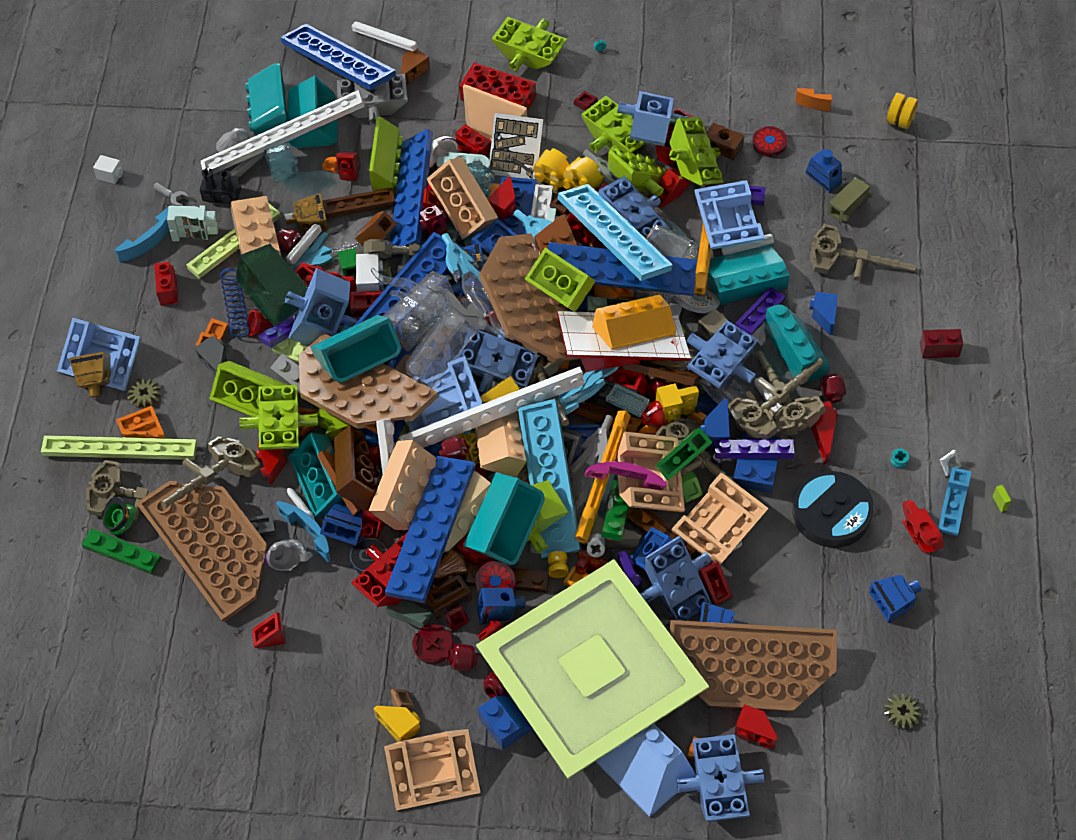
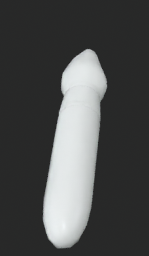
M288 488L287 493L296 506L314 519L312 511L308 509L298 494L292 488Z

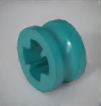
M900 448L894 450L891 464L896 468L906 467L909 453ZM897 456H901V459L903 458V461H899V458H897Z

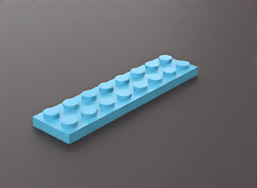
M589 184L558 193V200L640 281L672 271V264Z
M552 399L519 407L518 412L530 485L549 480L569 512L540 533L548 545L546 550L542 548L544 552L541 553V557L547 559V555L554 551H563L566 554L582 551L581 543L575 538L578 525L557 400Z

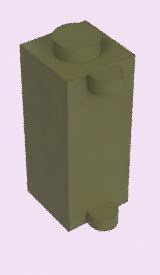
M855 177L829 202L827 214L841 223L847 221L849 215L867 198L873 196V192L869 190L870 186Z

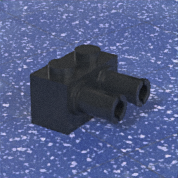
M208 168L202 170L203 179L200 186L202 201L225 204L238 201L241 191L239 176H231L228 170H226V173L225 170H221L219 175L213 174L210 168L209 173Z

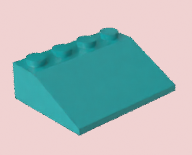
M770 244L711 258L708 272V282L713 293L720 301L719 305L763 295L770 287L777 291L787 289L790 277L784 261Z

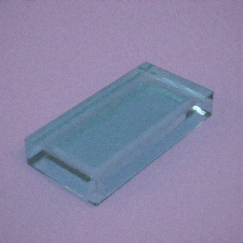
M618 384L614 385L606 397L607 402L638 417H641L650 400Z

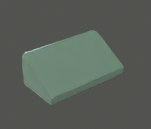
M402 600L395 605H389L386 608L387 615L418 628L426 626L432 615V611L406 600Z

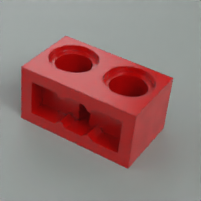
M383 291L350 292L351 317L361 318Z

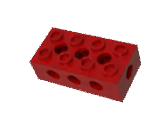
M477 63L472 64L459 86L460 100L464 101L463 86L465 84L527 108V112L536 98V82Z

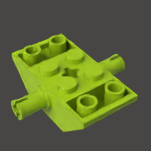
M507 17L491 41L507 59L512 60L509 63V68L518 71L522 64L536 70L550 65L566 44L567 39L547 32L546 29L550 26L547 19L544 21V18H542L538 25L534 27Z
M607 96L581 114L589 131L596 139L589 144L590 149L597 153L604 146L610 150L616 145L625 153H633L646 142L630 139L634 118L631 115L617 113L618 104Z
M701 117L678 118L670 140L672 150L669 156H674L670 159L677 162L681 176L700 186L724 183L722 173L716 162V158L720 156V151L716 152L719 148H711L710 139L707 137Z
M616 145L608 152V169L619 179L626 176L639 192L652 193L657 197L663 193L664 189L658 183L667 171L657 166L652 157H644L641 154L635 155L631 152L625 153Z
M297 385L259 386V415L257 417H239L240 430H259V450L299 448V428L301 426H318V414L300 415L298 412Z
M549 480L532 485L541 490L545 496L543 506L527 541L530 540L537 553L544 552L542 548L545 550L548 548L540 533L569 513Z

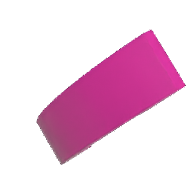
M613 461L594 464L584 474V476L602 480L609 473L642 480L641 488L663 490L666 487V481L654 472L639 465Z

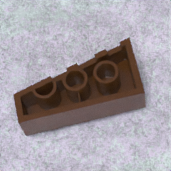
M349 425L334 438L336 493L364 511H367L377 491L376 486H378L377 478H373L371 472L374 467L367 457L370 455L365 434Z

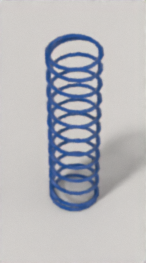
M227 268L220 273V277L222 278V289H224L225 306H227L228 323H230V334L234 337H242L247 335L250 329L240 272L235 268ZM226 271H234L238 274L237 276L228 275L222 277V273ZM226 277H235L233 279H225ZM235 283L239 284L237 287L232 286L227 287L226 289L224 288V285H232ZM235 289H239V290H240L239 292H230V293L225 294V290H226V291H232V290H235ZM241 295L239 298L226 299V296ZM237 300L242 301L240 304L235 303L227 305V302H235ZM239 305L243 307L242 309H233L228 311V307L234 308L238 307ZM240 311L244 312L242 315H234L231 317H229L228 315L229 313H237ZM240 317L245 318L243 321H234L232 323L229 321L230 319H237ZM238 326H244V327L239 328V329H233V328L238 327ZM247 327L246 332L239 335H234L231 332L232 330H241Z

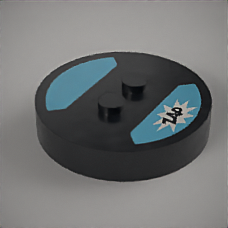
M837 471L820 472L808 477L798 487L792 508L793 519L801 534L811 542L830 548L845 547L860 540L868 531L873 516V500L868 489L855 477Z

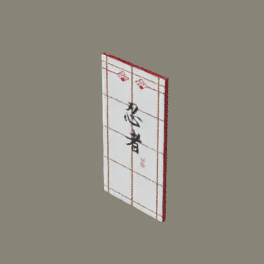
M558 311L557 313L567 357L690 361L691 359L678 315H672L676 329L675 335L611 350L592 328L595 312Z

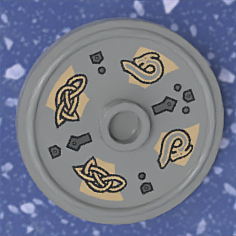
M707 289L704 295L696 293L693 296L674 294V299L679 305L698 314L710 313L714 309L717 310L719 308L720 301L714 293Z

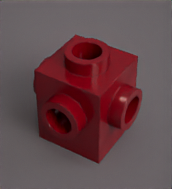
M436 205L419 212L422 219L419 220L420 225L430 236L433 232L440 235L448 231L445 220H447L446 215Z

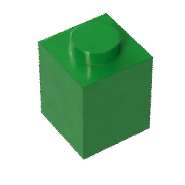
M355 248L337 252L343 276L356 277L357 253Z

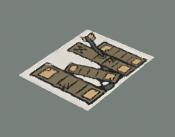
M495 113L490 151V170L488 174L535 179L533 166L539 159L543 119Z

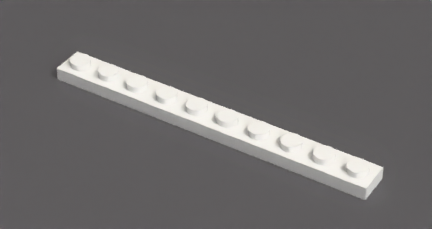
M357 90L201 160L202 169L208 168L209 173L210 168L213 174L361 109L365 107L361 93Z
M580 367L569 370L400 436L399 439L400 441L413 440L423 448L514 413L518 411L519 407L539 403L585 385L582 370Z

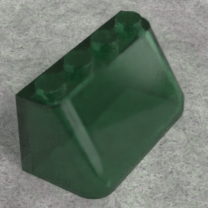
M267 244L239 255L236 271L237 282L272 325H279L300 309L285 303V298L293 300V298L287 296L289 291L305 297L308 286L293 271L289 263L281 257L278 250L271 244Z

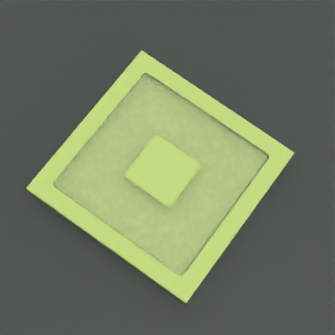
M614 559L476 644L482 656L567 779L709 688V685Z

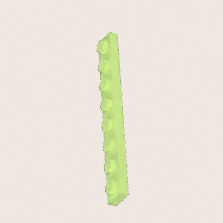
M44 436L41 454L42 456L178 460L188 458L189 460H195L197 441L196 439Z

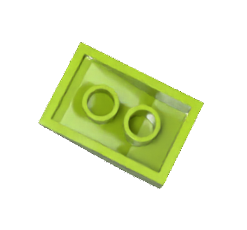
M544 248L525 277V280L574 312L577 311L596 282L593 278L547 248Z

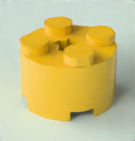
M552 148L551 151L546 149L533 166L535 179L553 186V190H558L563 186L561 183L563 171L570 165L566 160L567 156Z
M578 157L563 171L561 183L565 189L569 190L587 184L595 190L602 184L604 176L600 175L598 171L599 165L589 157L584 159Z

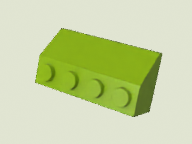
M377 116L369 169L372 191L392 188L394 194V188L398 184L396 173H399L400 169L398 160H400L402 154L400 146L403 143V136H400L398 127L380 116Z
M227 361L218 364L209 399L249 416L257 417L259 415L258 387L288 384Z

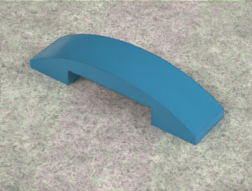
M168 207L155 217L157 224L137 240L131 242L127 239L114 249L119 262L128 261L146 253L166 236L169 231L167 222Z
M952 467L938 526L940 532L958 536L971 471Z
M278 501L276 503L278 513L290 525L298 521L315 538L313 541L315 550L329 563L331 556L325 535L320 534L321 528L298 507Z

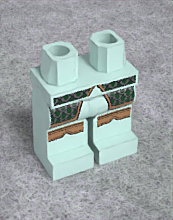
M196 206L168 207L167 222L172 241H179L180 237L208 240L209 234H218V222H216L215 211H206L205 206H200L199 208Z

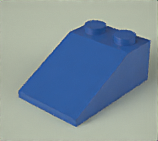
M744 431L742 440H763L747 436L746 431ZM772 436L769 440H782V438ZM737 459L734 481L742 488L772 493L778 459Z

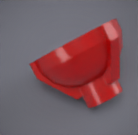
M250 310L248 316L250 331L248 335L254 337L264 332L265 329H270L271 320L265 318L258 310Z
M659 401L652 402L648 409L641 413L644 425L648 424L658 429L666 425L664 411Z

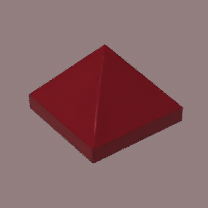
M461 604L444 613L451 631L469 622Z

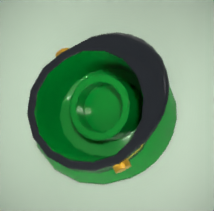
M120 497L111 498L104 509L103 526L112 535H119L125 532L134 521L136 514L134 505L124 504Z

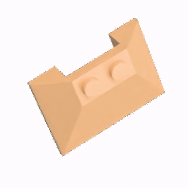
M464 84L463 94L467 126L485 136L491 142L495 113L527 117L526 107Z
M633 432L623 433L616 461L639 465L654 472L666 481V487L663 490L641 488L642 480L618 475L619 495L630 507L674 512L685 511L681 470L667 481L655 467L678 444V438Z
M720 473L709 486L708 493L687 517L684 515L671 531L680 536L701 554L704 552L708 553L712 562L717 560L721 565L767 512L768 507L723 473Z
M468 729L441 732L384 746L396 810L480 793Z

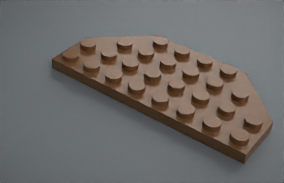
M532 234L499 237L478 276L506 337L511 340L516 339L524 344L523 347L536 354L539 352L547 356V360L552 363L580 359L567 357L557 313L558 311L568 312L567 307L525 280V277L540 256L538 246Z
M325 333L299 354L301 398L357 429L366 428V425L375 424L376 421L391 419V423L405 419V422L413 421L438 398L437 391L383 363L347 381H334L314 357L310 348L331 337Z
M168 481L136 504L221 621L225 622L257 599L268 546L223 486L210 487L200 484L198 488L193 489L191 493L186 494L182 499L177 500L167 508H163L161 502L185 485L177 481Z
M670 620V635L709 685L708 689L698 695L708 707L742 709L745 704L759 710L793 712L829 679L837 669V629Z

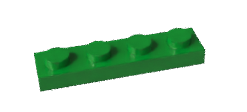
M613 480L601 537L621 541L628 504L620 497L618 481Z
M92 528L82 543L84 549L151 575L162 559L161 555Z

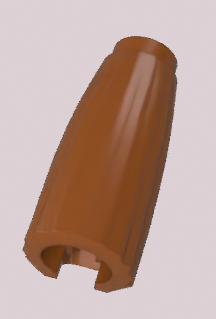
M451 548L440 560L433 581L446 579L450 575L455 577L468 573L465 557Z

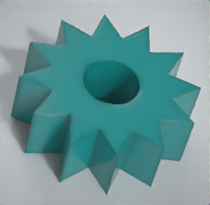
M605 40L595 41L594 50H599V52L607 48Z

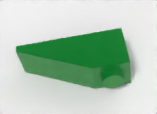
M699 427L677 444L655 467L668 481L713 442Z

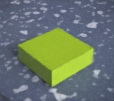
M1003 485L996 486L992 497L1001 513L1008 511L1011 498Z

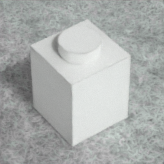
M100 155L93 167L96 179L116 184L123 175L120 160Z

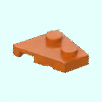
M152 406L116 419L123 438H165Z

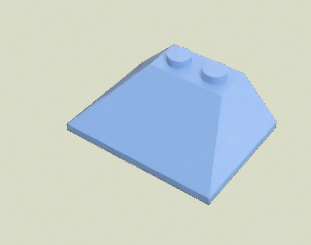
M747 180L694 190L711 249L765 239L761 224H757L751 206V191Z
M72 318L57 371L74 376L69 358L106 352L111 355L110 383L106 386L126 391L141 337Z
M466 356L447 363L449 368L418 380V382L437 391L438 398L416 419L407 422L410 432L483 404Z
M652 724L595 761L649 817L678 793L677 779L694 778L696 776L683 752L655 724Z

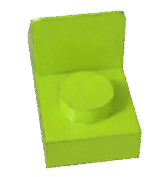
M319 409L316 413L318 414V425L327 429L326 435H328L331 442L350 425L322 409Z

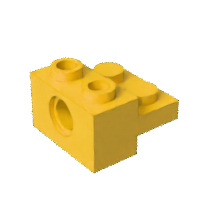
M675 383L657 388L656 401H659L662 405L666 425L672 423V420L680 419L682 414L689 415L696 411L699 394L697 386L678 390Z

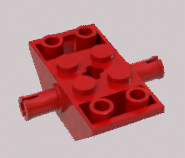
M407 533L385 553L378 549L376 545H371L370 547L374 551L368 548L366 554L375 562L351 582L376 607L395 605L403 600L387 596L385 590Z

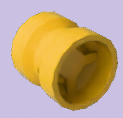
M554 551L547 555L548 563L550 564V577L562 578L569 574L568 566L566 565L568 561L567 554L565 552Z

